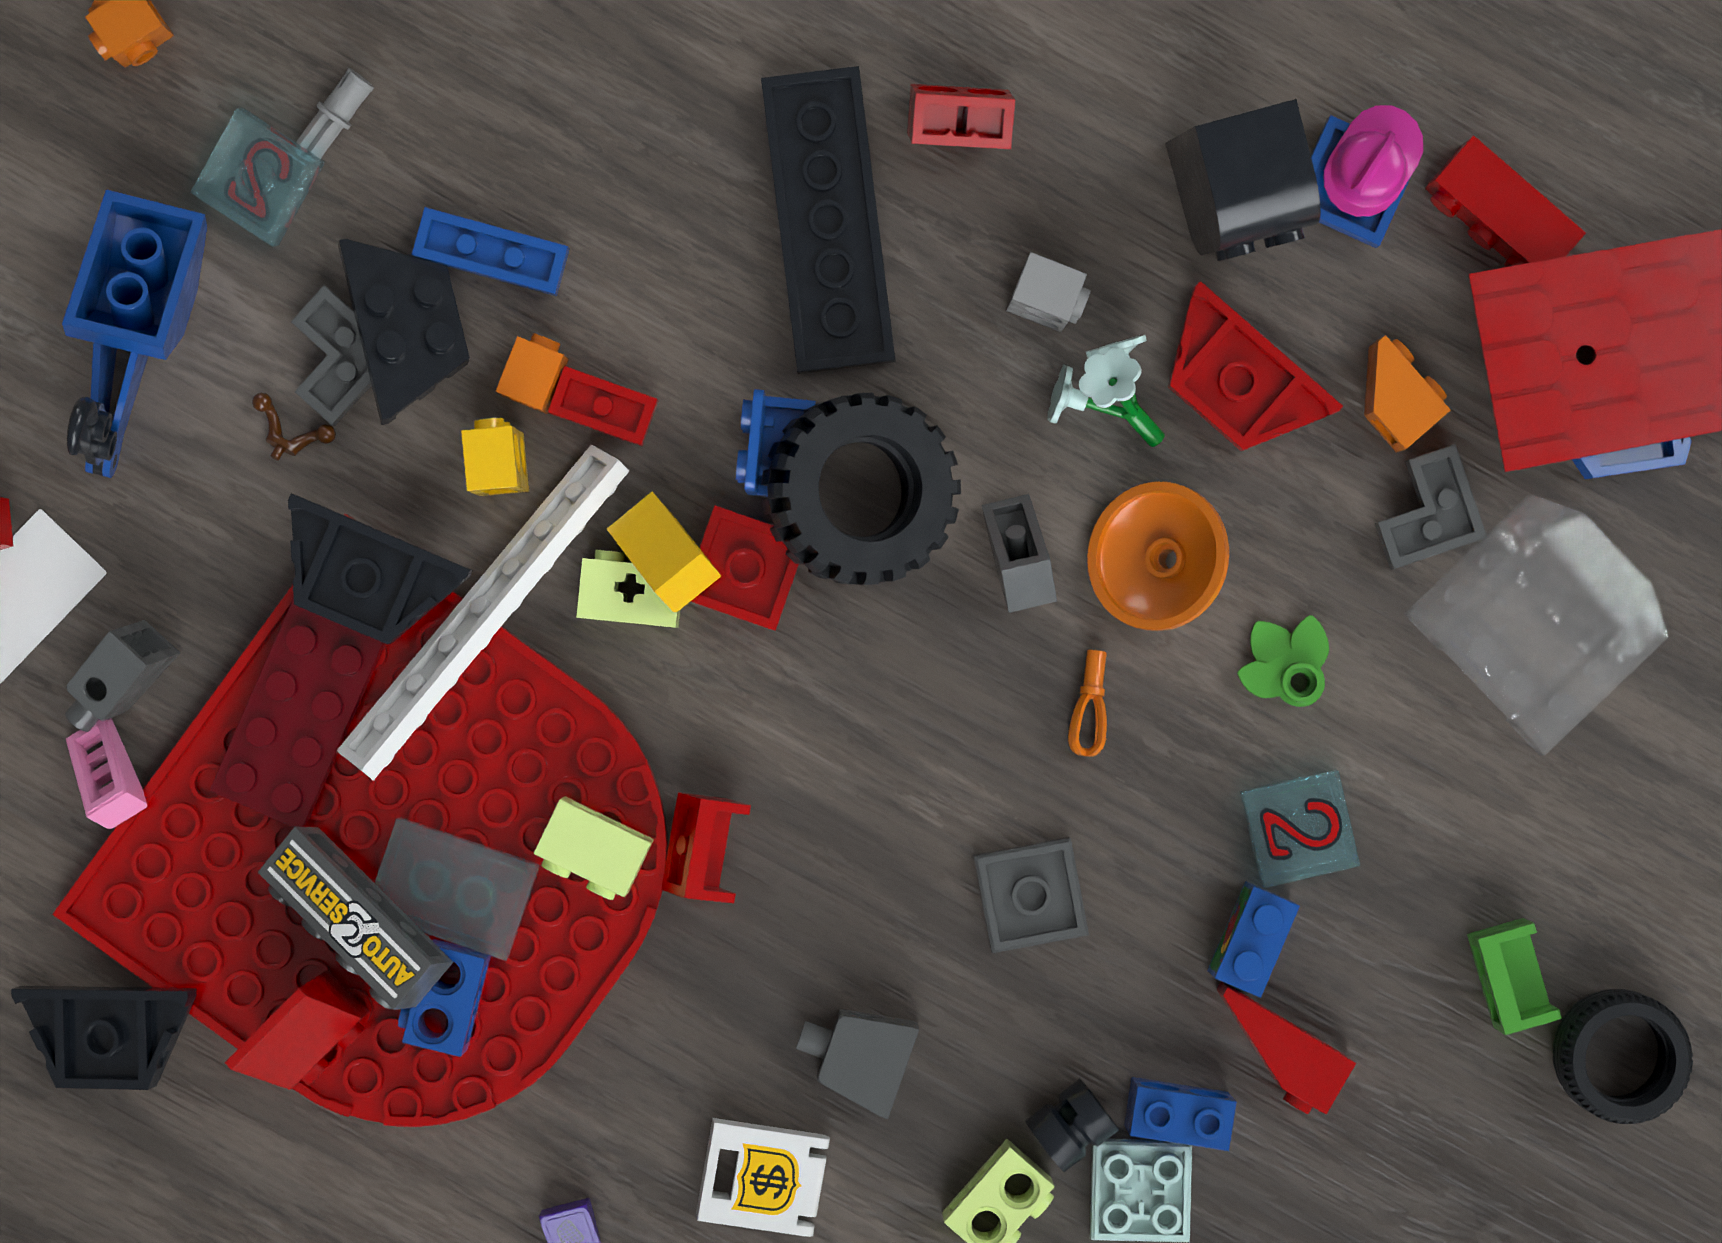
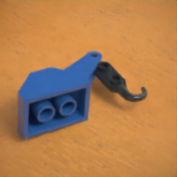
M110 190L105 191L62 322L66 336L93 342L91 398L81 397L76 401L71 412L67 430L68 452L70 455H77L78 452L84 454L86 459L85 471L108 478L114 476L124 433L148 356L166 360L185 334L198 292L207 233L205 214ZM118 348L130 351L131 353L111 426L112 414L109 413Z

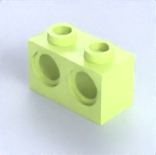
M1006 1139L942 1212L943 1220L947 1226L967 1243H1016L1021 1236V1232L1017 1229L1030 1215L1036 1219L1047 1209L1054 1198L1050 1192L1055 1186L1052 1178L1011 1141ZM1022 1173L1031 1178V1186L1025 1193L1013 1195L1005 1190V1183L1013 1174ZM982 1211H991L999 1217V1222L993 1230L980 1232L972 1226L973 1218Z

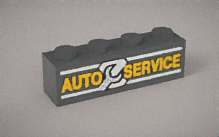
M294 827L258 871L270 884L268 887L270 894L280 903L291 906L303 918L301 923L305 930L315 938L325 940L337 952L335 955L337 962L347 971L356 975L359 974L371 987L369 989L371 996L385 1008L398 1010L416 1007L453 963L319 827Z

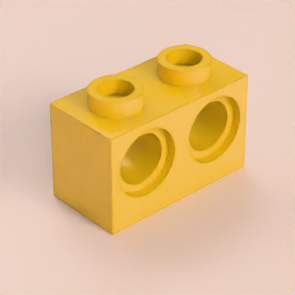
M504 418L475 420L474 429L461 430L468 492L478 496L529 492L523 432L510 426V422H504Z

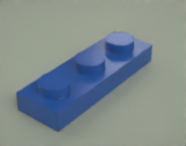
M424 207L412 256L557 296L570 248L566 245Z

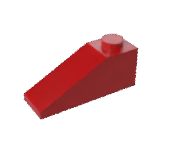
M1221 981L1216 990L1274 1080L1283 1090L1287 1091L1283 1100L1306 1114H1309L1314 1107L1326 1115L1357 1063L1344 1053Z

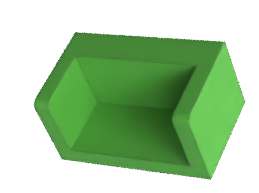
M1525 918L1467 934L1493 1027L1504 1035L1562 1019L1559 1008L1549 1003L1530 935L1537 933L1535 924Z

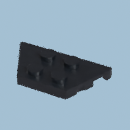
M349 239L339 240L338 249L380 422L381 425H386L395 420L396 415L417 399L420 401L432 392L442 380L452 377L468 365L470 356L447 265Z
M291 493L289 496L288 510H291L293 540L290 541L291 561L294 563L295 578L293 579L294 605L385 644H392L470 578L473 572L472 569Z
M18 986L11 989V996L15 1004L22 1002L34 1029L29 1031L36 1048L45 1056L46 1068L56 1088L149 1090L156 1087L197 996L196 988Z

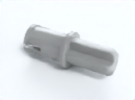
M348 68L324 103L318 102L316 105L319 109L318 113L295 142L294 148L309 161H319L343 128L348 130L352 126L349 120L375 87L357 72Z

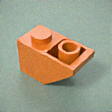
M1385 335L1369 346L1364 416L1397 453L1411 446L1451 409L1444 402L1447 395L1442 387L1430 376L1423 378L1411 365L1415 359L1409 349L1398 339H1394L1391 342Z

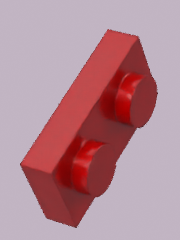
M564 366L548 413L643 447L659 400Z

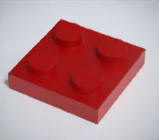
M714 505L700 549L720 573L721 577L690 602L776 631L799 564H795L785 554L788 548L782 541L776 542L770 531L773 525Z

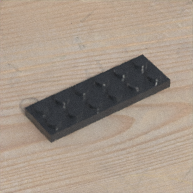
M859 66L761 78L797 373L803 374L895 362Z

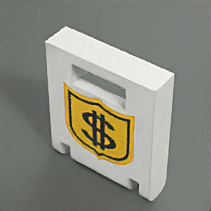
M712 1118L696 1210L697 1221L799 1236H813L815 1225L811 1222L798 1220V1215L806 1217L817 1216L827 1157L825 1155L812 1154L809 1151L810 1147L828 1149L830 1137L817 1133ZM720 1149L738 1151L731 1196L726 1192L713 1191Z

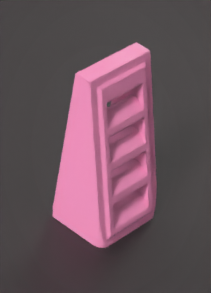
M112 718L105 721L98 720L89 732L79 730L66 738L87 818L107 829H111L147 807L144 791ZM101 741L103 742V746L88 755L87 750ZM108 760V762L102 765L101 767L97 768L96 770L94 769L95 767L99 766L100 764ZM113 779L111 783L102 788V785Z

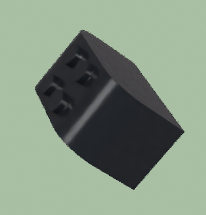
M1297 99L1194 126L1165 143L1189 233L1200 255L1215 252L1217 261L1249 254L1256 252L1254 241L1264 239L1265 247L1269 248L1304 239L1302 228L1319 223L1321 210L1318 184Z

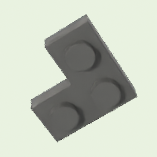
M324 285L291 321L327 354L324 360L296 389L295 393L326 421L336 426L372 385L354 311Z
M1456 444L1405 461L1421 508L1374 523L1390 570L1487 538Z

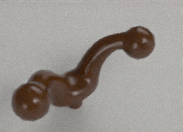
M262 392L257 393L253 397V407L257 411L265 412L268 419L269 427L266 442L275 447L270 455L273 459L279 461L283 453L296 456L304 447L317 440L328 444L335 439V429L327 424L321 425L318 429L299 435L291 440L283 438L280 419L272 404L271 397L267 393Z

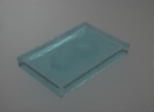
M398 817L375 884L424 933L507 961L540 864Z

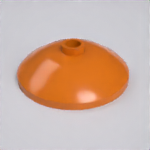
M1158 481L1130 488L1116 497L1106 507L1094 526L1087 555L1091 585L1105 609L1115 618L1132 627L1151 631H1164L1175 629L1193 621L1213 603L1226 578L1229 564V543L1222 519L1210 502L1188 487L1176 483ZM1174 551L1176 563L1173 567L1168 568L1166 558L1169 553Z

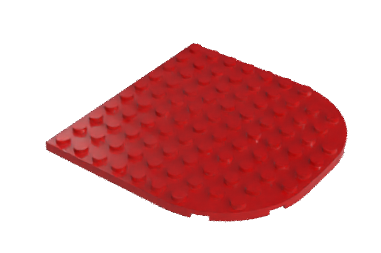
M344 514L345 516L354 519L349 514ZM292 585L143 789L147 807L115 827L52 915L151 987L196 988L197 996L189 1014L237 1049L298 988L324 971L329 970L370 1011L360 1021L366 1029L345 1050L337 1044L324 1057L330 1063V1066L312 1084L308 1086L301 1080L292 1089L315 1104L337 1114L379 1122L385 1126L422 1127L468 1119L495 1108L497 1105L527 1089L559 1060L623 974L644 942L655 918L663 893L661 887L668 851L666 816L660 790L652 768L639 743L612 709L587 687L503 626L498 629L489 644L479 652L459 676L456 684L445 693L427 715L423 724L416 728L397 751L393 760L383 768L374 780L338 753L306 827H319L431 940L436 939L492 953L468 1050L461 1057L402 1043L405 1028L398 1027L401 1009L393 1010L380 1005L369 992L371 987L359 974L356 975L344 969L335 958L337 952L325 940L317 939L307 932L301 923L303 918L291 906H286L277 901L268 891L270 884L258 873L294 827L210 791L294 598ZM453 591L392 644H385L344 741L461 602L463 597ZM564 796L654 839L629 893L625 897L616 894L613 900L604 898L586 888L589 880L572 872L568 878H564L541 866L544 859L535 855L534 852L559 800ZM453 962L441 976L440 980L446 984H457L461 976L458 965ZM436 1008L427 1009L424 1016L426 1026L431 1031L437 1033L447 1031L448 1018L446 1014Z

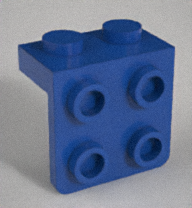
M754 389L753 400L743 399L741 430H743V433L749 434L748 450L738 451L736 480H738V483H745V491L748 495L768 497L767 486L761 484L763 470H768L771 465L772 459L768 457L773 443L779 442L784 436L782 430L790 421L802 416L804 410L816 405V401L766 396L765 391L760 389Z

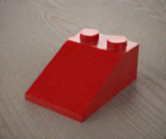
M326 970L298 988L224 1063L233 1071L289 1090L301 1080L309 1086L330 1066V1063L324 1057L337 1044L345 1050L363 1033L366 1028L360 1021L370 1011L329 970Z

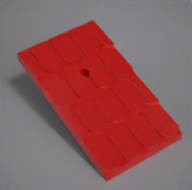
M1722 229L1468 274L1504 472L1722 431ZM1580 347H1587L1592 351L1593 359L1590 364L1584 365L1577 360L1576 352Z

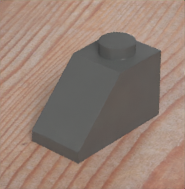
M1026 494L981 505L998 579L1008 612L1011 613L1057 602L1051 560L1030 495Z

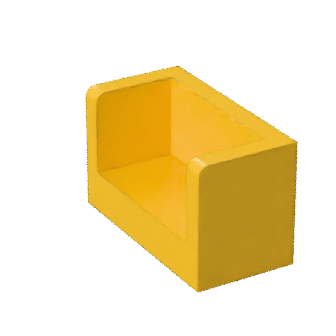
M653 491L607 528V531L649 586L673 612L681 610L721 577L720 573L675 516Z

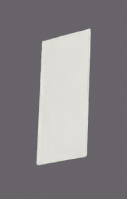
M39 509L13 536V547L0 550V684L107 573L42 509Z

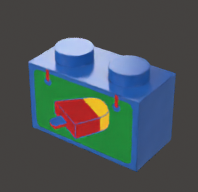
M1245 881L1207 972L1217 980L1261 998L1300 906L1289 899Z

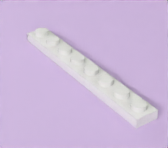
M590 445L337 749L338 753L372 780L378 776L383 768L393 760L397 751L416 728L423 724L427 715L445 693L456 684L459 676L479 652L489 644L493 635L512 612L518 609L523 599L541 577L552 568L555 560L574 537L584 529L586 523L603 502L614 493L618 484L629 472L617 458Z

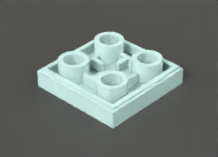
M1107 1139L1098 1147L1092 1145L1091 1240L1190 1242L1192 1145L1145 1139Z

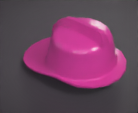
M1380 105L1362 111L1351 122L1331 153L1324 169L1325 190L1330 201L1338 209L1355 217L1373 216L1386 210L1397 199L1417 168L1424 151L1423 135L1417 121L1402 109L1392 105Z

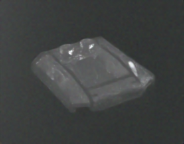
M1535 495L1527 496L1487 534V538L1482 539L1405 613L1409 620L1437 649H1442L1507 717L1506 721L1540 756H1545L1668 638L1653 585L1584 513Z

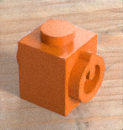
M94 0L91 5L92 7L88 9L89 14L85 16L94 30L88 37L95 49L105 61L112 57L124 68L131 64L132 66H139L148 62L157 54V47L174 36L151 0Z

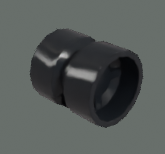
M1080 1078L1058 1094V1105L1046 1104L1025 1120L1034 1136L1063 1172H1066L1086 1156L1085 1147L1088 1144L1098 1147L1119 1131L1115 1122Z

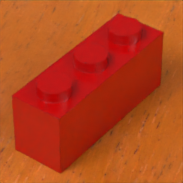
M1474 135L1461 145L1425 187L1433 195L1430 198L1431 203L1444 215L1450 218L1456 215L1469 227L1468 235L1478 245L1487 250L1493 247L1507 260L1504 263L1505 267L1566 257L1586 234L1584 230Z

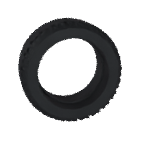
M1608 989L1590 994L1585 999H1581L1562 1018L1553 1041V1064L1557 1078L1564 1091L1580 1107L1608 1122L1638 1124L1659 1117L1660 1114L1666 1113L1673 1107L1674 1103L1679 1101L1680 1097L1684 1094L1683 1090L1687 1088L1690 1081L1693 1052L1685 1027H1683L1679 1018L1668 1007L1635 991ZM1628 1015L1640 1017L1652 1028L1657 1040L1658 1057L1655 1069L1650 1078L1637 1090L1621 1096L1604 1095L1593 1087L1587 1074L1586 1052L1589 1042L1595 1032L1612 1019Z

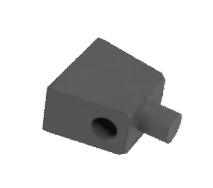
M145 620L109 631L66 686L67 691L76 699L65 712L66 718L76 728L89 732L98 720L105 721L125 713L179 656L180 652Z
M840 1009L833 1030L805 1021L796 1049L822 1058L817 1073V1081L876 1115L888 1119L915 1044L919 1026L917 1022Z

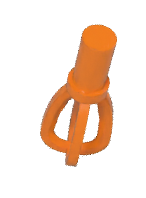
M1087 650L1083 686H1080V694L1082 695L1076 703L1070 722L1068 744L1072 752L1080 756L1092 757L1097 755L1103 749L1106 741L1107 715L1103 700L1105 694L1103 681L1107 652ZM1090 699H1093L1096 718L1095 740L1091 748H1084L1079 742L1081 722L1087 703Z

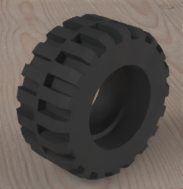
M856 393L818 403L804 410V414L799 418L791 420L782 430L784 433L782 439L779 442L773 443L768 454V457L772 459L771 465L768 470H763L761 485L767 486L768 499L762 500L764 515L771 514L774 523L770 531L776 542L782 541L788 548L785 554L795 564H803L808 567V573L819 578L834 580V583L872 585L879 584L880 582H893L906 577V572L912 569H920L931 560L929 553L932 550L943 547L949 538L944 533L947 524H955L959 512L958 508L952 507L953 495L961 494V479L953 480L951 467L958 465L954 451L945 452L941 442L946 436L938 425L930 427L925 422L927 414L916 406L909 408L903 406L902 399L890 395L879 397L874 396V393ZM850 443H868L881 449L892 460L901 482V501L895 518L885 530L868 537H855L839 531L826 516L819 496V479L827 458L835 450Z

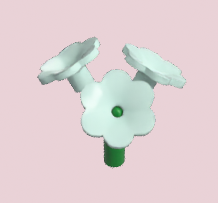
M1136 336L1086 351L1088 358L1084 365L1086 374L1079 380L1080 390L1072 386L1073 368L1063 365L1052 392L1047 420L1056 424L1061 412L1066 407L1084 411L1086 407L1125 419L1150 447L1160 444L1165 437V433L1138 405L1134 382L1141 375V367L1135 359L1129 356L1133 348L1147 341L1146 336ZM1116 400L1120 401L1123 407L1113 405Z

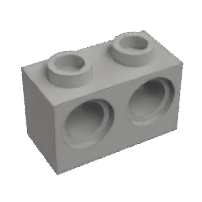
M1030 252L1006 311L1062 332L1068 322L1076 324L1078 318L1080 319L1091 292V290L1082 287L1087 274Z

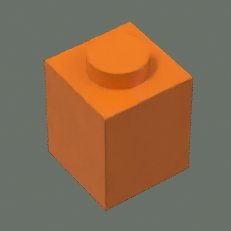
M533 333L530 341L517 336L495 392L505 398L547 414L563 368L569 360L564 354L558 352L561 344Z

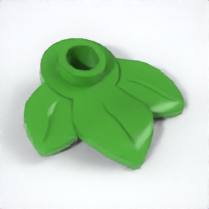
M1309 615L1297 625L1292 633L1270 622H1255L1251 631L1250 646L1256 661L1248 663L1237 672L1243 686L1257 697H1280L1291 706L1305 707L1316 702L1324 691L1325 678L1321 667L1329 654L1328 638L1320 622L1314 616ZM1296 673H1302L1307 678V686L1300 692L1295 691L1291 687V678Z

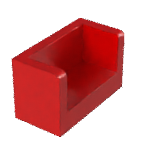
M678 792L661 890L682 898L734 903L736 893L719 888L732 813L750 815L751 805L727 798Z

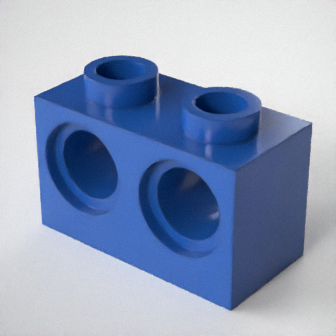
M433 939L432 941L458 965L461 972L460 980L457 984H446L439 979L416 1007L401 1009L398 1027L405 1028L402 1043L461 1057L468 1050L492 953ZM436 1008L446 1014L448 1018L447 1031L437 1033L431 1031L426 1026L424 1016L427 1009Z
M1131 1077L1124 1126L1129 1135L1134 1137L1229 1151L1237 1102L1226 1091Z

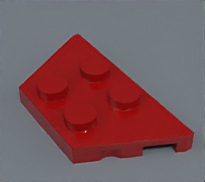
M1200 281L1193 288L1167 387L1240 451H1244L1340 411L1343 407L1341 403Z

